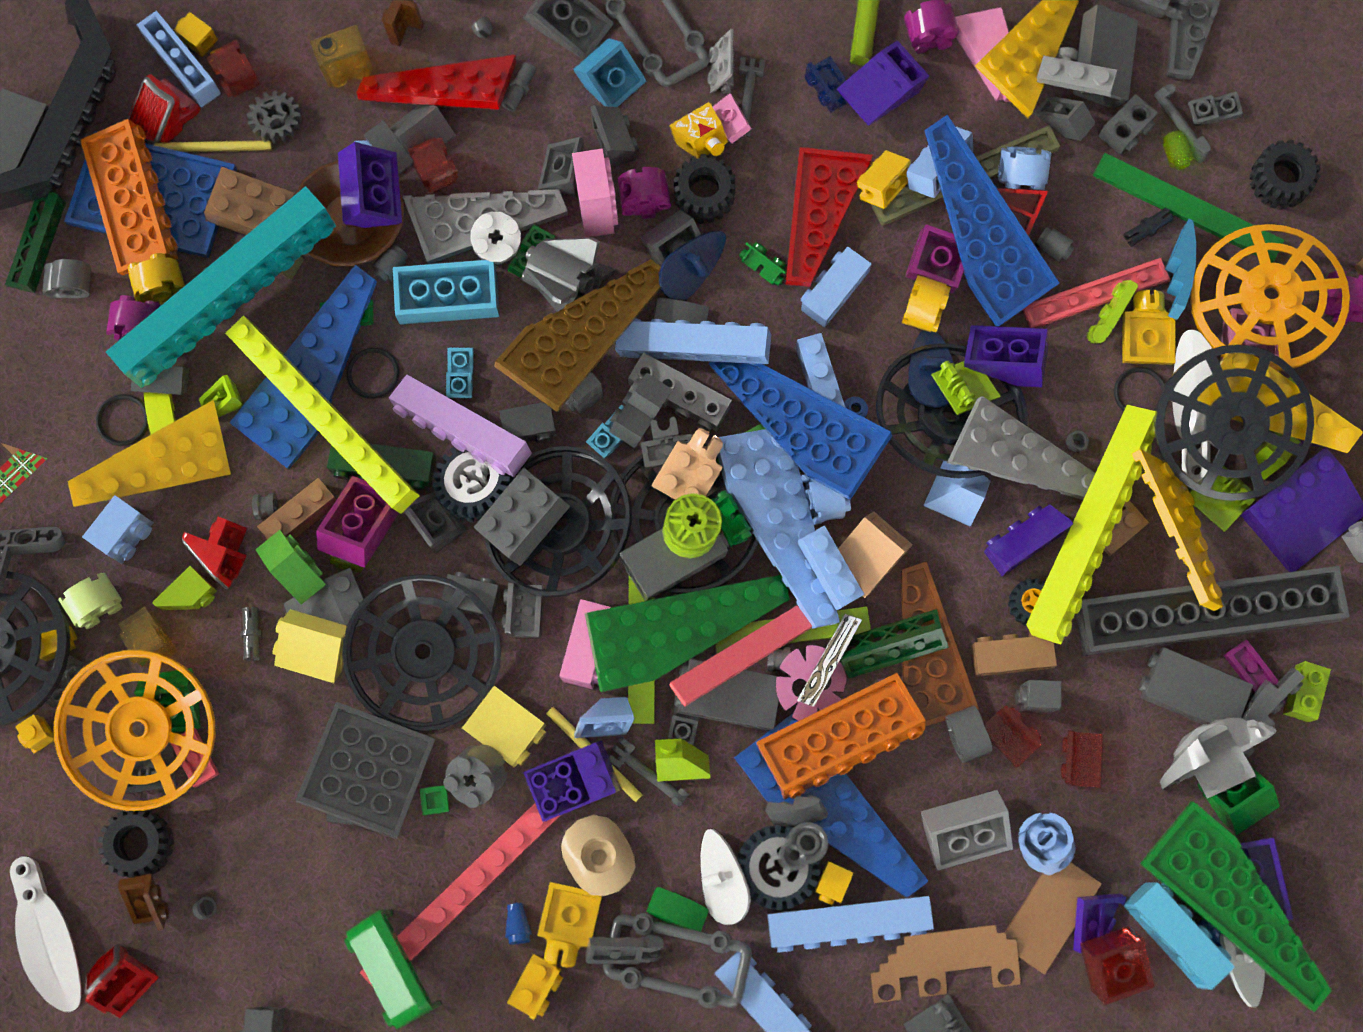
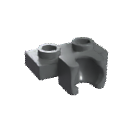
M675 417L670 418V427L667 430H660L656 420L650 422L653 440L641 442L645 470L662 467L678 440L686 444L690 442L692 434L679 436Z

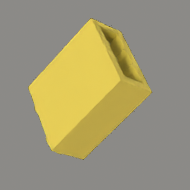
M290 609L284 618L281 617L276 626V632L279 633V636L273 648V655H276L274 666L334 683L344 666L342 650L347 626Z
M495 686L462 727V729L483 745L491 746L497 750L503 759L514 768L517 764L522 766L530 756L528 749L533 743L539 744L546 734V731L543 730L546 727L545 723Z

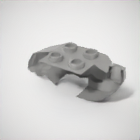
M1230 717L1214 720L1210 724H1204L1181 739L1174 751L1172 766L1160 780L1162 790L1164 788L1167 789L1168 786L1174 783L1179 784L1181 781L1195 775L1206 797L1210 798L1256 776L1243 751L1269 738L1277 730L1253 719L1246 721L1242 718Z

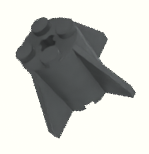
M592 237L546 238L536 247L531 246L526 253L528 261L521 279L523 282L537 288L558 312L572 301L595 289L598 290L601 281L615 274L616 269L595 262L600 241Z

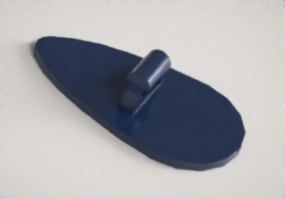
M710 231L701 234L677 248L665 259L659 272V285L662 292L668 298L686 300L697 291L711 273L722 254L726 242L725 233L722 231Z
M922 330L913 345V349L924 345L946 343L937 332ZM948 349L926 350L914 354L910 358L908 386L913 397L925 406L937 408L949 404L931 376L932 373L942 370L940 366L945 361L953 363Z

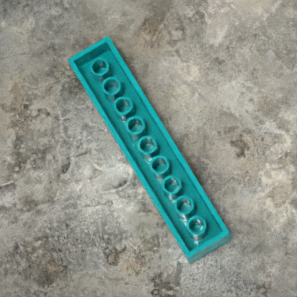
M305 186L106 351L108 356L140 388L153 383L159 373L164 369L172 367L176 363L177 358L183 353L191 351L201 338L212 334L218 324L223 320L231 318L235 314L236 309L242 304L250 302L260 289L272 284L278 274L290 269L296 259L301 255L309 253L313 249L314 244L320 239L327 238L333 232L336 225L326 208Z

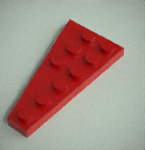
M509 55L365 76L356 93L358 100L499 109L516 65V56Z
M799 148L786 285L811 287L858 190L857 181L867 171L873 155Z

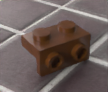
M392 0L389 8H386L383 12L382 22L391 44L400 46L408 26L420 30L423 28L418 6L413 0Z
M152 874L120 879L118 889L133 924L154 921L158 931L164 930L165 920L169 919V907L167 903H163L161 887L159 884H155Z

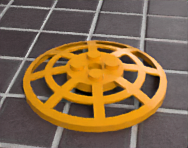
M1272 224L1254 225L1239 229L1214 244L1204 255L1196 269L1190 294L1191 311L1196 327L1212 348L1226 345L1211 331L1203 313L1219 309L1225 323L1236 333L1229 345L1234 343L1242 345L1245 339L1261 345H1277L1279 357L1292 368L1301 367L1315 360L1332 345L1345 325L1350 301L1349 286L1344 270L1336 256L1323 243L1299 229ZM1261 231L1284 232L1304 240L1297 249L1280 243H1265ZM1250 233L1254 243L1253 246L1239 251L1229 261L1215 256L1217 251L1231 240ZM1313 245L1321 250L1331 261L1339 278L1324 279L1318 265L1306 255ZM1267 250L1282 251L1292 256L1285 265L1271 263ZM1255 252L1257 253L1260 265L1254 267L1249 272L1236 265L1244 257ZM1301 261L1311 269L1316 280L1301 281L1298 274L1294 271ZM1210 264L1222 270L1216 284V298L1200 303L1201 279L1205 268ZM1228 274L1242 280L1239 293L1224 296L1225 282ZM1273 288L1278 292V297L1276 299H1269L1265 296L1264 290ZM1342 288V308L1338 321L1333 328L1321 318L1327 304V289ZM1319 290V303L1314 313L1302 305L1304 292ZM1241 304L1242 309L1248 315L1242 326L1232 317L1227 306ZM1295 314L1308 321L1301 329L1287 335L1285 321L1292 318ZM1257 322L1274 324L1276 337L1258 335L1251 332ZM1314 327L1327 336L1313 350L1299 357H1290L1289 343L1304 337ZM1270 361V367L1276 371H1284L1280 366Z
M124 650L107 654L92 661L82 668L69 682L62 693L56 709L54 741L63 769L71 781L84 794L96 802L111 808L126 811H143L174 801L199 780L213 752L215 717L212 704L205 689L185 666L173 658L158 652ZM144 657L151 659L148 674L130 673L116 677L108 666V663L125 658ZM161 663H166L181 672L194 685L196 691L184 697L173 684L159 677ZM98 670L106 684L94 694L87 708L72 705L71 701L80 685L90 674ZM131 681H146L143 696L131 698L121 684ZM157 685L169 691L177 701L164 708L162 704L154 700ZM112 690L119 703L110 713L96 710L102 698ZM200 700L204 703L208 718L207 744L193 739L194 720L189 706ZM183 711L186 721V736L172 732L170 717ZM67 715L84 718L83 738L87 751L73 759L69 752L66 738ZM93 721L106 724L105 733L107 740L97 746L94 743L92 734ZM136 721L141 722L145 727V732L142 736H138L133 732V724ZM168 742L181 746L182 749L179 755L167 767L160 753L165 749ZM113 749L116 754L124 758L125 761L121 772L110 766L101 755ZM190 750L203 754L202 761L194 774L182 786L176 789L170 774L176 771L184 762ZM151 759L157 772L146 776L132 775L136 761ZM93 760L96 766L105 774L118 780L113 795H108L93 786L81 774L78 768ZM160 780L166 795L160 798L146 801L123 799L128 784H149Z

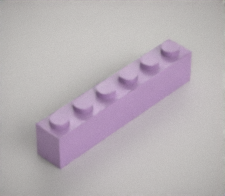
M409 375L404 377L389 396L394 406L393 410L403 418L406 416L410 417L418 427L422 429L429 428L437 438L443 441L445 438L450 440L456 449L461 452L469 451L474 459L480 463L488 462L501 475L507 473L515 477L532 454L527 443Z

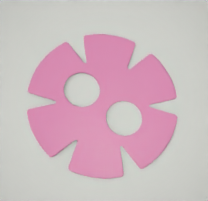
M806 646V661L800 651L795 649L780 665V669L791 677L776 678L778 699L784 710H788L798 702L793 713V718L798 721L816 713L817 708L822 710L841 700V698L833 693V691L843 692L847 680L845 670L840 661L831 675L830 687L822 691L814 707L797 701L799 697L795 696L792 691V684L795 680L804 679L806 682L809 680L825 651L823 647Z

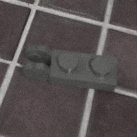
M647 935L644 939L631 937L589 938L585 955L586 963H654L660 959V950L664 946V941L656 935Z

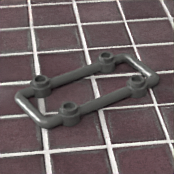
M605 0L607 14L613 19H618L643 58L644 72L649 76H654L661 86H673L708 65L709 56L703 47V35L691 29L673 0H662V2L684 34L685 48L691 53H696L699 60L669 77H666L662 71V59L660 56L650 53L626 16L624 0Z
M641 913L637 916L622 914L614 919L609 938H620L622 927L626 925L633 927L636 933L640 935H650L656 932L710 945L717 953H727L730 950L741 953L732 996L721 994L720 990L715 986H705L699 989L645 976L636 967L620 970L614 968V964H603V970L607 977L621 981L622 985L627 989H638L643 986L696 999L705 1008H715L718 1005L735 1007L741 1003L752 952L747 943L732 939V936L725 931L709 934L657 922L652 915L647 913Z

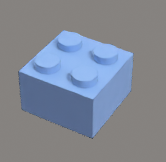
M114 495L82 537L103 553L122 564L124 560L128 561L133 557L136 552L135 546L138 542L150 535L153 522Z

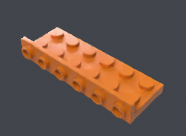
M129 119L80 139L117 272L122 276L129 273V264L149 260L150 256L156 253H164L166 258L178 259L176 252L178 246L171 235V222L165 214L163 207L165 201L158 190V177L151 166L152 156L144 142V139H146L145 132L140 125H136Z
M895 673L756 743L781 789L784 800L790 797L795 799L796 796L803 795L805 790L812 786L819 787L829 781L830 777L836 774L844 775L848 773L854 765L860 762L868 763L872 761L876 754L882 751H892L901 742L920 737L925 730L926 720L898 673Z

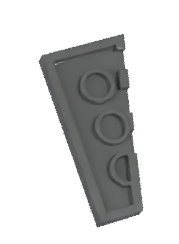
M1191 0L1188 6H1182L1173 2V7L1184 12L1185 16L1183 20L1171 18L1166 77L1191 80L1210 32L1213 19L1217 13L1220 0Z

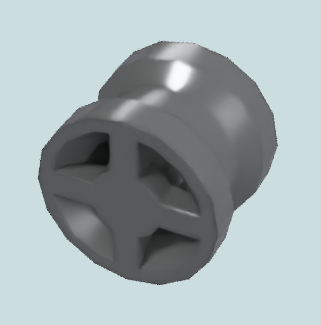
M269 493L267 496L253 495L252 509L256 520L270 516L278 510V500L275 493Z

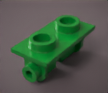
M746 242L749 250L744 249L740 253L741 262L755 272L760 265H763L764 268L759 275L771 285L776 284L779 286L784 280L781 275L783 273L787 274V269H785L787 264L776 256L774 259L766 254L768 250L760 243L755 242L752 244Z
M724 490L717 495L718 497L710 499L720 510L722 519L721 530L730 546L747 541L751 536V528L742 514L734 516L733 513L739 508L731 493L728 494Z

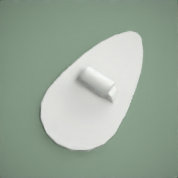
M707 830L701 847V875L705 903L710 915L717 922L724 925L736 924L745 917L749 910V888L729 844L716 830Z
M1220 933L1222 948L1229 953L1232 958L1230 962L1235 966L1230 972L1234 985L1243 1001L1249 1007H1257L1263 992L1265 971Z

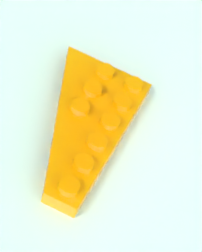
M1042 0L975 66L1027 118L1033 113L1044 86L1043 83L1037 82L1043 56L1056 57L1079 0Z
M1226 353L1220 365L1222 370L1241 368L1255 371L1259 358L1247 353ZM1268 367L1265 376L1272 379L1282 389L1287 398L1300 393L1295 383L1272 367ZM1242 376L1226 378L1232 392L1246 393L1252 378ZM1216 382L1207 387L1197 400L1210 405L1216 398L1221 396ZM1262 383L1256 397L1265 407L1279 402L1274 392ZM1310 395L1314 410V429L1311 443L1348 453L1363 431ZM1305 403L1291 408L1293 421L1291 437L1305 440L1307 411ZM1281 412L1269 417V430L1283 434L1284 413ZM1240 416L1232 418L1233 420L1243 422Z
M214 400L69 480L68 485L73 507L111 500L114 495L120 498L230 475Z
M1139 449L1132 453L1135 462H1141L1146 472L1141 476L1145 484H1148L1156 494L1153 497V502L1169 537L1175 536L1180 547L1176 550L1179 559H1182L1190 569L1187 577L1200 605L1213 611L1222 608V591L1215 581V568L1207 554L1208 545L1200 531L1201 522L1195 514L1192 495L1189 493L1187 486L1174 476V472L1167 462Z

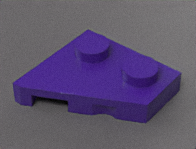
M1122 894L1077 897L1073 950L1079 953L1103 950L1108 940V934L1116 923V919L1113 916L1119 903L1125 904L1126 896Z

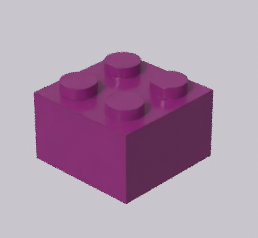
M926 224L920 230L905 277L916 281L917 275L947 284V286L951 287L950 293H953L958 288L964 271L954 234Z

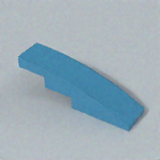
M1188 219L1181 230L1165 270L1174 273L1166 293L1175 296L1168 316L1176 320L1187 305L1196 267V237L1194 222L1191 219Z

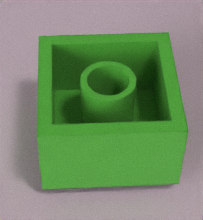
M278 530L255 549L269 572L301 605L326 585L320 577L323 574L322 570L317 566L311 555L307 551H303L300 544L291 534L286 537L281 530Z

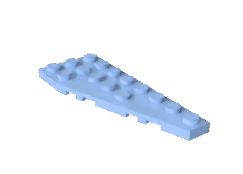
M766 429L718 437L723 441V447L717 457L719 465L723 466L721 472L728 494L731 493L739 506L738 510L743 517H746L753 528L754 536L772 565L776 566L783 577L782 581L786 587L789 586L797 599V605L811 623L812 629L839 623L838 613L798 545V542L803 537L815 531L798 465Z

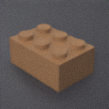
M221 167L204 211L205 221L247 235L291 199L294 193Z

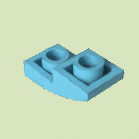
M448 348L446 397L472 398L474 348Z
M620 405L619 409L623 410L624 406ZM612 416L605 424L602 423L586 441L604 459L623 442L609 432L614 424L610 421Z

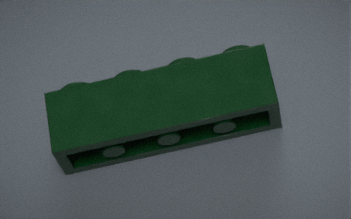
M370 444L413 489L424 490V486L431 487L436 456L433 452ZM331 445L327 469L334 474L333 477L347 480L349 476H354L365 480Z

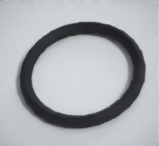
M366 348L355 354L350 360L346 375L349 386L356 394L364 398L375 399L387 395L394 389L399 380L400 372L397 360L388 351L381 348ZM368 353H380L386 356L394 367L392 383L388 388L379 393H365L358 389L352 380V368L355 362Z
M1134 367L1124 371L1118 377L1114 386V397L1123 412L1126 406L1122 403L1119 395V387L1123 379L1129 374L1144 372L1153 376L1159 382L1161 390H1163L1166 384L1158 373L1146 367Z
M119 394L110 397L97 411L96 427L98 433L106 442L112 445L127 446L134 444L145 435L149 427L145 404L133 395ZM121 399L137 403L144 414V424L141 431L135 437L126 441L110 438L105 434L101 425V418L105 408L112 402Z

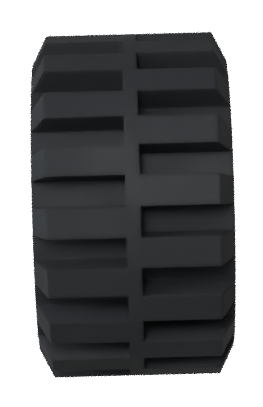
M1280 140L1276 144L1272 143L1253 164L1252 172L1249 174V179H1253L1250 187L1251 189L1256 188L1254 193L1256 198L1262 196L1261 202L1263 204L1270 202L1271 208H1276L1280 205L1281 209H1286L1289 205L1292 208L1301 203L1315 188L1320 178L1318 174L1321 170L1320 165H1316L1318 158L1316 155H1311L1312 150L1309 147L1306 150L1303 148V143L1299 142L1296 145L1294 140H1288L1286 143ZM1274 166H1284L1290 169L1295 176L1296 182L1287 183L1279 179L1275 174Z
M701 154L699 159L693 156L690 157L689 163L685 160L682 163V169H677L673 182L676 207H680V210L687 213L693 219L694 217L698 218V223L703 224V219H708V224L714 222V217H717L718 220L722 219L724 212L726 214L729 213L735 199V175H732L731 167H725L726 162L722 159L719 162L716 161V156L711 155V158H706V154ZM709 180L715 183L719 190L711 197L702 198L693 194L690 188L697 181Z
M144 810L121 811L117 813L118 817H111L108 820L110 825L103 826L101 830L105 833L104 836L98 838V843H102V848H98V853L104 855L101 861L104 865H109L108 870L112 873H118V876L132 878L151 873L155 874L160 871V866L167 864L168 861L165 858L172 855L173 851L169 850V846L174 845V839L169 837V834H172V830L165 826L167 824L165 819L159 818L160 815ZM141 828L147 835L148 846L140 858L132 860L125 853L124 840L131 830Z

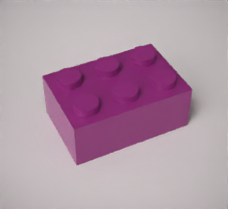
M352 476L316 530L317 548L319 551L365 568L399 512L391 508L367 481Z

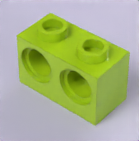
M1304 661L1295 666V669L1304 676V679L1301 681L1303 685L1295 694H1288L1283 714L1305 722H1311L1319 718L1331 669Z

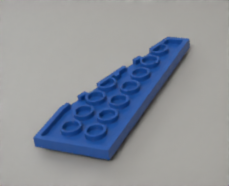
M946 115L927 128L925 134L968 286L995 326L998 327L1054 288L1059 282L949 116Z
M357 265L353 267L284 354L330 403L333 401V393L336 385L340 382L351 353L355 335L358 334L360 329L359 324L362 316L368 308L377 284L374 278ZM267 377L230 421V424L288 469L293 466L319 434V431Z
M709 362L710 367L807 477L851 500L892 438V433L887 429L763 364Z
M791 714L775 726L774 730H770L757 741L798 722V720L794 719L793 714ZM757 741L734 757L767 802L779 803L783 801L793 805L795 799L790 797L784 800L779 785L757 747ZM836 774L830 777L829 781L819 787L812 786L801 795L802 797L815 796L821 799L828 811L827 818L813 823L824 830L830 846L875 875L879 880L905 898H908L928 882L927 878L847 774Z

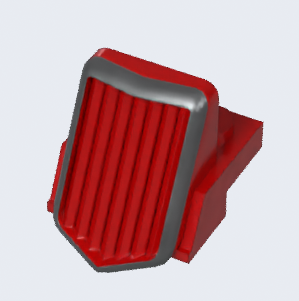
M149 74L142 81L138 95L129 112V120L142 127L146 135L144 141L154 143L161 141L165 144L182 131V125L200 112V106L164 78L159 81Z
M217 517L216 522L210 528L208 541L184 532L182 541L188 550L225 589L230 588L234 579H237L247 556L238 552L247 528Z
M120 944L115 945L97 960L86 975L85 994L87 999L85 1001L103 1013L108 1011L121 1018L159 976L154 970L130 956Z

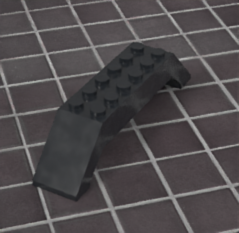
M66 0L65 2L68 24L74 26L80 40V45L21 166L0 174V210L48 197L49 192L55 193L57 188H62L66 178L63 174L66 168H71L75 161L76 154H74L77 145L82 146L80 139L86 137L84 130L87 124L92 125L95 119L96 112L94 109L97 103L102 104L105 98L106 91L104 88L107 82L111 84L115 77L116 70L114 69L115 61L113 60L112 49L88 0Z

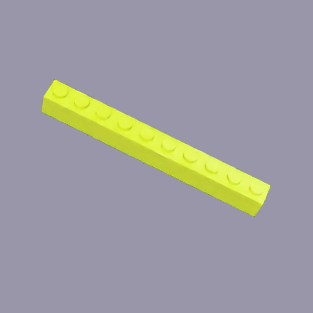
M243 315L225 333L391 508L402 514L419 497L418 493L253 322Z
M1131 405L1126 406L1026 624L1032 636L1062 644L1064 637L1070 634L1072 619L1081 609L1082 597L1085 591H1088L1091 587L1094 570L1100 567L1105 546H1109L1111 543L1113 528L1115 524H1119L1122 518V508L1125 502H1128L1131 498L1132 486L1135 480H1138L1141 476L1142 464L1141 462H1135L1132 453L1141 449L1151 454V444L1155 437L1154 419L1156 411Z

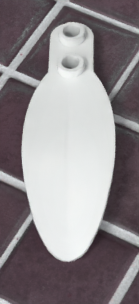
M1188 330L1181 336L1176 351L1174 372L1191 357L1205 350L1212 349L1209 342L1199 331ZM1206 360L1188 371L1178 382L1174 391L1189 396L1201 381L1210 376L1212 373ZM1173 402L1175 425L1179 436L1182 438L1181 416L1184 406ZM1192 410L1190 416L1191 435L1204 431L1205 415ZM1208 440L1201 443L1198 451L1210 462L1211 443ZM1187 448L1182 449V470L1193 481L1201 483L1208 470L1201 467L1192 458ZM1197 467H1200L1201 472L1198 475H1195L1194 470Z
M20 857L12 863L10 876L18 900L15 932L22 965L34 987L49 1004L64 1012L74 1011L81 1002V979L69 928L59 907L47 895V889L38 862L33 858ZM25 865L26 871L21 875L20 869ZM32 890L33 897L28 900L27 894Z

